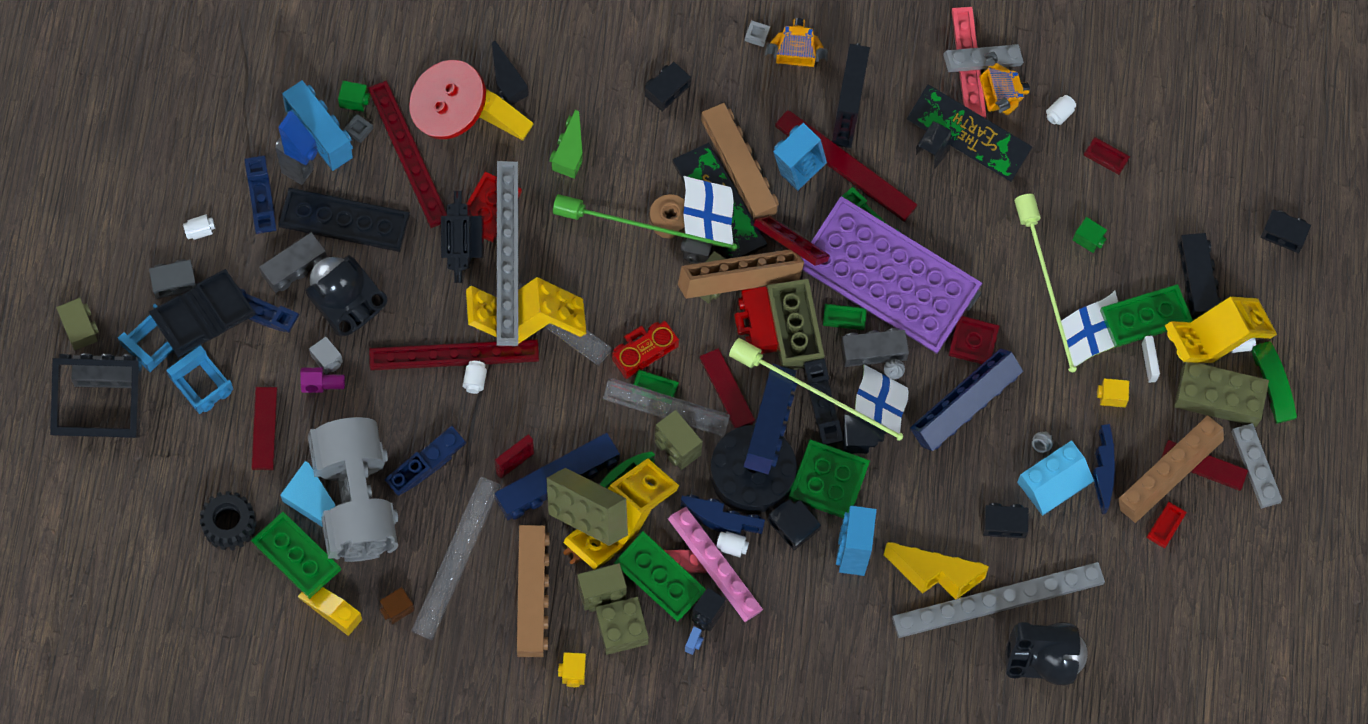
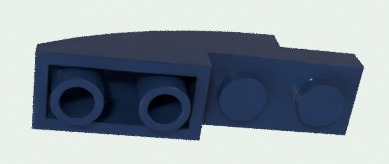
M451 426L420 453L416 452L391 473L385 481L400 496L452 459L451 456L467 442Z
M695 495L681 497L680 506L682 508L687 507L698 522L717 532L726 533V531L740 535L741 530L759 534L763 533L765 520L761 519L760 516H743L736 511L723 512L724 503H720L717 499L703 500Z

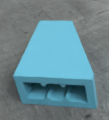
M306 461L280 495L282 502L323 527L321 520L323 511L336 507L319 478L314 477L313 469Z

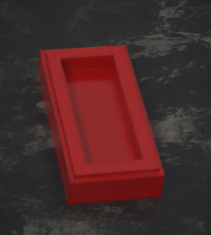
M1168 501L1146 538L1165 549L1187 512Z

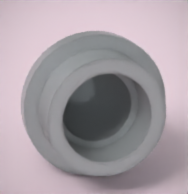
M890 359L884 365V373L890 379H899L905 372L903 362L898 359Z
M1047 431L1036 433L1032 441L1033 448L1040 453L1049 451L1053 447L1054 440L1052 435Z

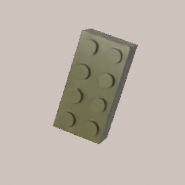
M809 279L767 285L778 342L777 352L780 366L793 370L802 369L806 362L824 359L825 356Z
M1185 362L1181 370L1174 407L1248 425L1253 423L1254 427H1257L1262 419L1269 380L1200 363Z
M567 468L547 477L549 515L608 546L628 535L625 497Z

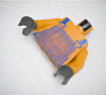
M795 18L793 20V27L785 26L783 32H779L770 44L766 46L765 56L773 54L777 64L814 67L815 58L816 62H819V59L828 61V50L824 49L818 36L813 34V29L805 28V20L802 18Z
M990 52L984 55L987 59L985 66L989 68L979 76L988 112L998 110L999 113L1009 115L1018 107L1024 95L1029 93L1030 86L1027 82L1021 83L1019 74L1000 65L996 53Z

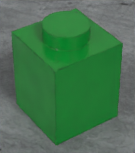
M342 81L338 97L339 107L364 112L365 105H369L371 94L368 93L367 85Z
M1086 217L1075 232L1073 241L1094 253L1097 247L1101 249L1105 244L1107 229Z

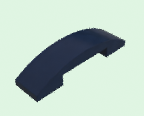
M265 156L246 158L244 160L255 232L260 234L277 231Z
M239 288L256 314L249 318L250 320L275 330L290 332L299 317V313L283 306L276 307L246 294L245 290Z

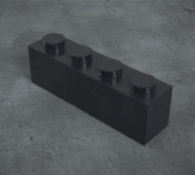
M1206 233L1181 235L1178 241L1192 319H1197L1222 302L1221 298L1217 296L1218 280L1214 278L1215 263L1214 259L1210 258L1211 242L1207 240Z

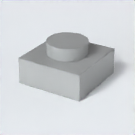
M751 20L745 41L764 47L771 26Z

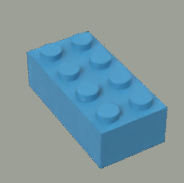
M301 80L282 93L285 110L287 113L289 111L294 112L316 140L320 156L331 170L334 171L353 158V146L350 143L352 139L346 130L342 131L339 128L340 124L334 115H329L325 103L322 100L318 101L312 86H307Z
M804 123L800 126H795L790 131V136L785 141H779L773 151L780 174L797 191L827 163L821 139Z
M850 506L849 513L845 512L839 533L838 545L840 546L836 557V565H840L839 573L865 576L872 552L877 509Z

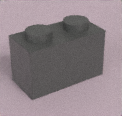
M181 259L172 264H157L153 268H149L156 299L186 293L196 287L191 260Z

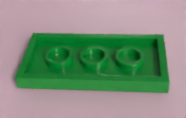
M1178 284L1107 305L1100 309L1115 348L1142 340L1145 336H1155L1168 332L1165 325L1171 321H1193Z
M284 512L279 514L251 540L309 599L341 571L340 566L332 558L328 559L327 553Z
M644 531L614 562V564L620 563L621 570L677 622L706 590Z

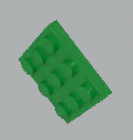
M809 440L788 499L795 502L801 501L804 505L844 518L845 512L849 513L850 506L855 505L870 460Z

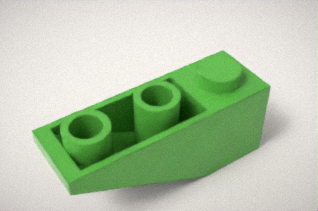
M577 110L574 111L573 116L568 117L565 125L567 127L565 134L561 133L557 143L559 147L557 151L554 150L550 157L553 171L574 179L583 162L580 116Z

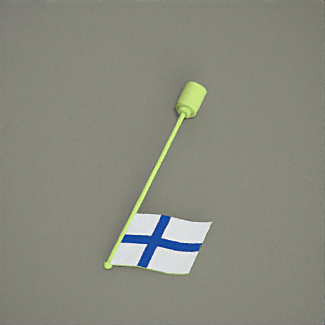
M1024 194L1014 200L1020 223L1031 228L1070 368L1068 370L1075 372L1077 366L1090 357L1114 348L1100 309L1101 307L1118 302L1116 292L1114 291L1103 300L1075 311L1061 321L1034 226L1041 219L1034 194Z
M738 338L732 346L729 356L744 365L753 368L754 365L762 364L897 437L898 441L903 439V434L900 433L901 418L908 401V388L864 364L863 379L856 395L854 410L762 360V350L745 340Z

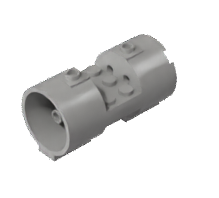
M352 417L331 421L316 429H310L308 442L314 477L338 481L342 503L330 510L323 511L321 517L328 559L335 558L338 560L340 557H344L345 562H357L379 558L380 554L384 551L388 553L395 551L398 548L395 524L398 522L397 510H393V504L387 500L369 499L372 497L371 486L366 483V478L383 469L385 462L388 460L387 451L383 449L382 442H380L377 422L370 418Z

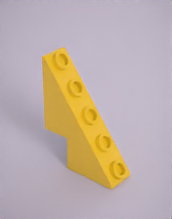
M888 542L884 551V556L922 594L939 583L955 600L983 581L989 568L980 562H971L959 557H949L937 552L932 553L893 542Z

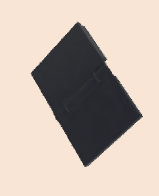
M226 269L196 284L194 289L149 311V314L177 357L256 315Z

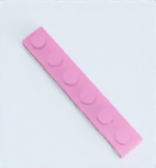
M684 507L672 514L668 520L744 622L759 614L763 610L688 508Z

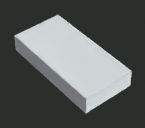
M1145 336L1142 342L1148 383L1157 381L1160 371L1154 338L1152 336Z

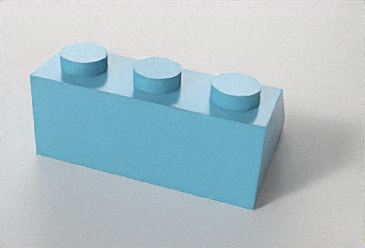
M1071 440L1020 474L1017 483L1043 516L1094 482L1085 457Z

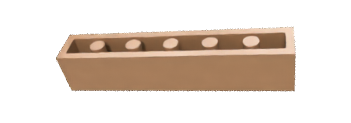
M722 103L703 111L701 121L754 222L755 219L775 215L779 205L775 194L770 193L768 189L770 185L767 178L762 177L758 161L753 160L751 156L752 150L750 145L744 142L740 126H736L733 121V112Z
M789 249L685 265L681 267L678 286L687 299L800 280L804 261L801 256Z
M1207 415L1119 498L1120 511L1135 523L1141 519L1224 441L1223 427Z
M519 525L517 657H544V650H548V637H544V629H548V616H544V608H549V595H545V587H549V574H545V566H549V553H545V546L550 544V533H545V526Z

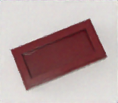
M1096 137L1093 138L1084 153V156L1118 175H1120L1130 158L1127 154Z

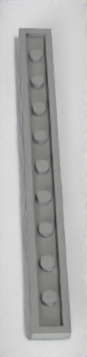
M497 161L496 346H518V162Z
M1096 562L894 615L892 620L898 638L1100 586L1105 583L1100 565Z

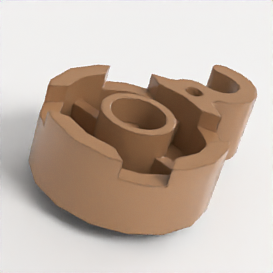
M671 194L663 195L656 199L650 209L649 221L651 225L685 233L683 215L685 200ZM668 214L673 215L670 219L667 218ZM654 230L662 238L672 239L676 236Z

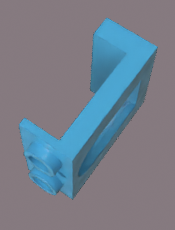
M151 315L129 335L123 332L118 337L121 346L131 355L138 357V360L142 361V366L149 372L174 351L167 341L150 357L137 345L157 326Z
M201 345L166 370L171 381L198 414L212 409L214 403L220 399L227 398L233 390L231 381H227L209 359ZM199 365L218 387L204 399H201L183 378Z

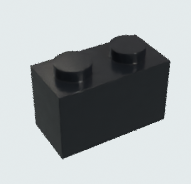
M673 61L669 66L665 65L655 79L651 78L646 83L645 97L663 112L691 86V76Z
M1273 209L1260 238L1299 254L1311 224H1308L1301 218L1291 217L1284 211Z
M990 503L986 505L983 511V536L1025 539L1028 534L1029 508L1023 507L1020 504L1002 506L1000 503Z
M707 587L693 608L692 621H694V625L703 631L705 629L711 631L724 612L726 599Z

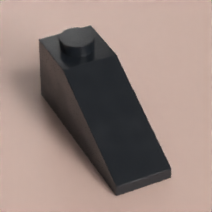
M493 41L492 53L497 87L496 95L512 106L529 96L528 86L497 42Z

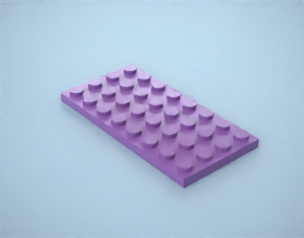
M842 196L811 241L812 244L830 255L828 262L814 266L802 258L804 261L802 270L860 307L865 308L868 312L894 328L905 330L907 336L938 354L982 286V282Z

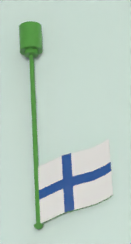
M683 176L686 188L683 213L685 233L586 210L583 200L560 194L556 196L554 202V215L578 220L585 213L730 248L732 251L737 250V245L733 244L731 227L734 205L731 187Z

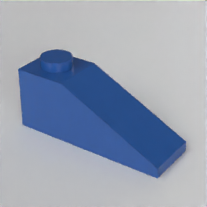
M289 111L278 127L284 153L307 165L317 155L316 140L294 112Z

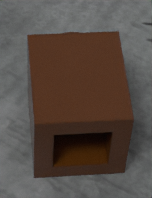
M402 587L380 600L381 608L379 611L385 620L389 619L392 624L415 611L413 603Z

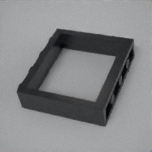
M860 43L849 45L832 138L834 144L846 148H852L870 47L861 46Z
M59 354V358H52L50 435L139 438L142 361H137L136 356H123V360H115V356L102 355V359H93V355H80V359H72V354ZM61 365L132 367L130 429L59 427Z

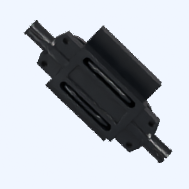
M453 191L454 203L447 205V216H441V258H447V268L454 270V283H463L462 270L470 268L472 258H484V216H471L469 205L462 203V191Z

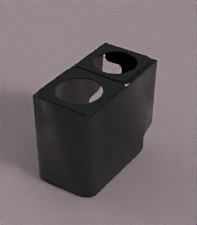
M933 121L917 144L916 155L924 149L934 155L935 169L951 148V130Z
M845 414L843 451L850 454H868L870 447H876L878 442L884 441L886 431L854 414Z
M791 500L783 502L769 514L767 519L770 525L793 550H796L821 529L819 521L801 501H798L796 504Z

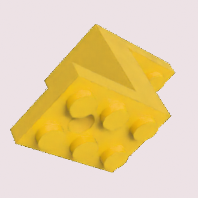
M538 277L518 289V344L549 323L579 337L586 334L583 298ZM470 286L466 289L468 325L496 337L497 297Z
M1230 296L1192 322L1171 321L1165 325L1168 331V338L1174 342L1177 348L1178 357L1183 362L1213 363L1251 338L1271 339L1277 335L1257 298Z
M647 458L613 482L608 488L626 498L628 535L608 546L577 529L568 535L563 543L591 568L596 570L632 544L651 509L675 493L679 485ZM590 543H595L598 547H595Z

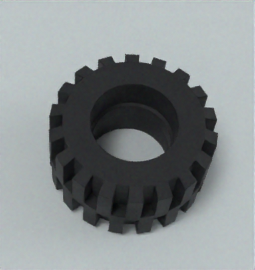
M226 491V495H222L219 492L217 493L218 497L214 498L211 496L209 498V504L204 503V510L200 512V525L209 543L212 542L214 547L220 546L221 550H226L227 547H230V550H235V546L243 547V542L246 541L248 543L251 540L250 535L254 536V527H257L256 516L251 503H248L247 498L244 496L241 498L240 494L236 492L232 495L231 491ZM234 512L241 516L239 523L232 529L223 530L216 526L218 518L224 513Z

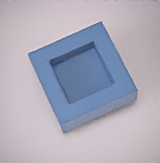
M693 627L685 646V652L693 655L695 649H700L704 639L701 637V629Z

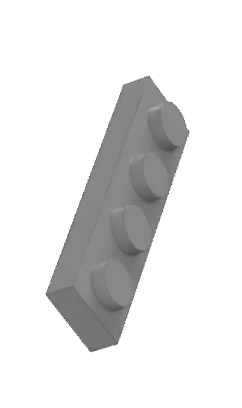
M1019 44L946 50L943 54L948 72L988 69L989 67L985 66L987 59L984 55L990 52L996 53L998 63L1004 67H1016L1024 63Z
M1253 423L1234 428L1231 432L1245 469L1248 470L1247 474L1260 508L1281 503V495Z

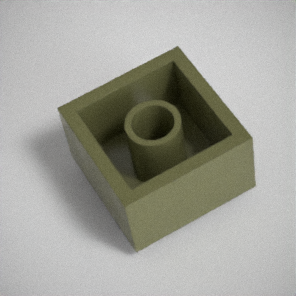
M677 410L656 424V440L654 442L661 451L665 450L669 455L668 459L673 466H678L682 470L701 456L703 441Z
M620 563L577 574L578 590L584 611L590 610L592 612L595 611V607L626 600L627 587Z
M638 597L595 607V615L606 655L648 645L649 637Z

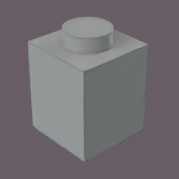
M324 337L309 348L311 357L319 367H323L325 374H328L330 371H336L340 368L341 363H343L341 354L327 337Z

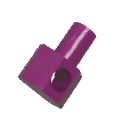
M301 367L302 393H323L324 389H345V375H324L323 367Z

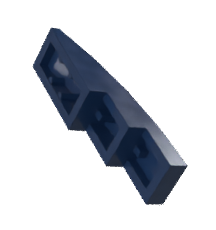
M1110 424L1102 425L1098 432L1102 446H1098L1095 452L1098 467L1092 473L1102 514H1106L1109 509L1114 487L1115 457Z

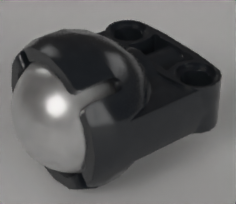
M350 255L343 259L328 257L319 261L312 269L310 285L305 289L308 298L338 336L352 334L376 316L387 304L386 294L378 289L355 258ZM373 295L380 297L381 302L379 306L373 305L371 300ZM341 321H345L348 324V330L345 333L339 329Z
M1027 622L1016 624L1010 634L1005 650L1007 676L1014 679L1021 677L1040 678L1055 685L1065 686L1073 684L1077 674L1084 668L1088 656L1086 644L1080 637L1078 627L1066 622H1059L1048 626L1032 625Z

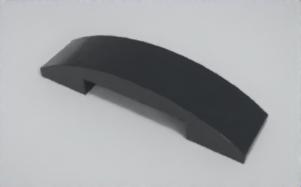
M825 359L804 363L807 384L832 397ZM808 390L822 444L827 445L844 441L834 403Z

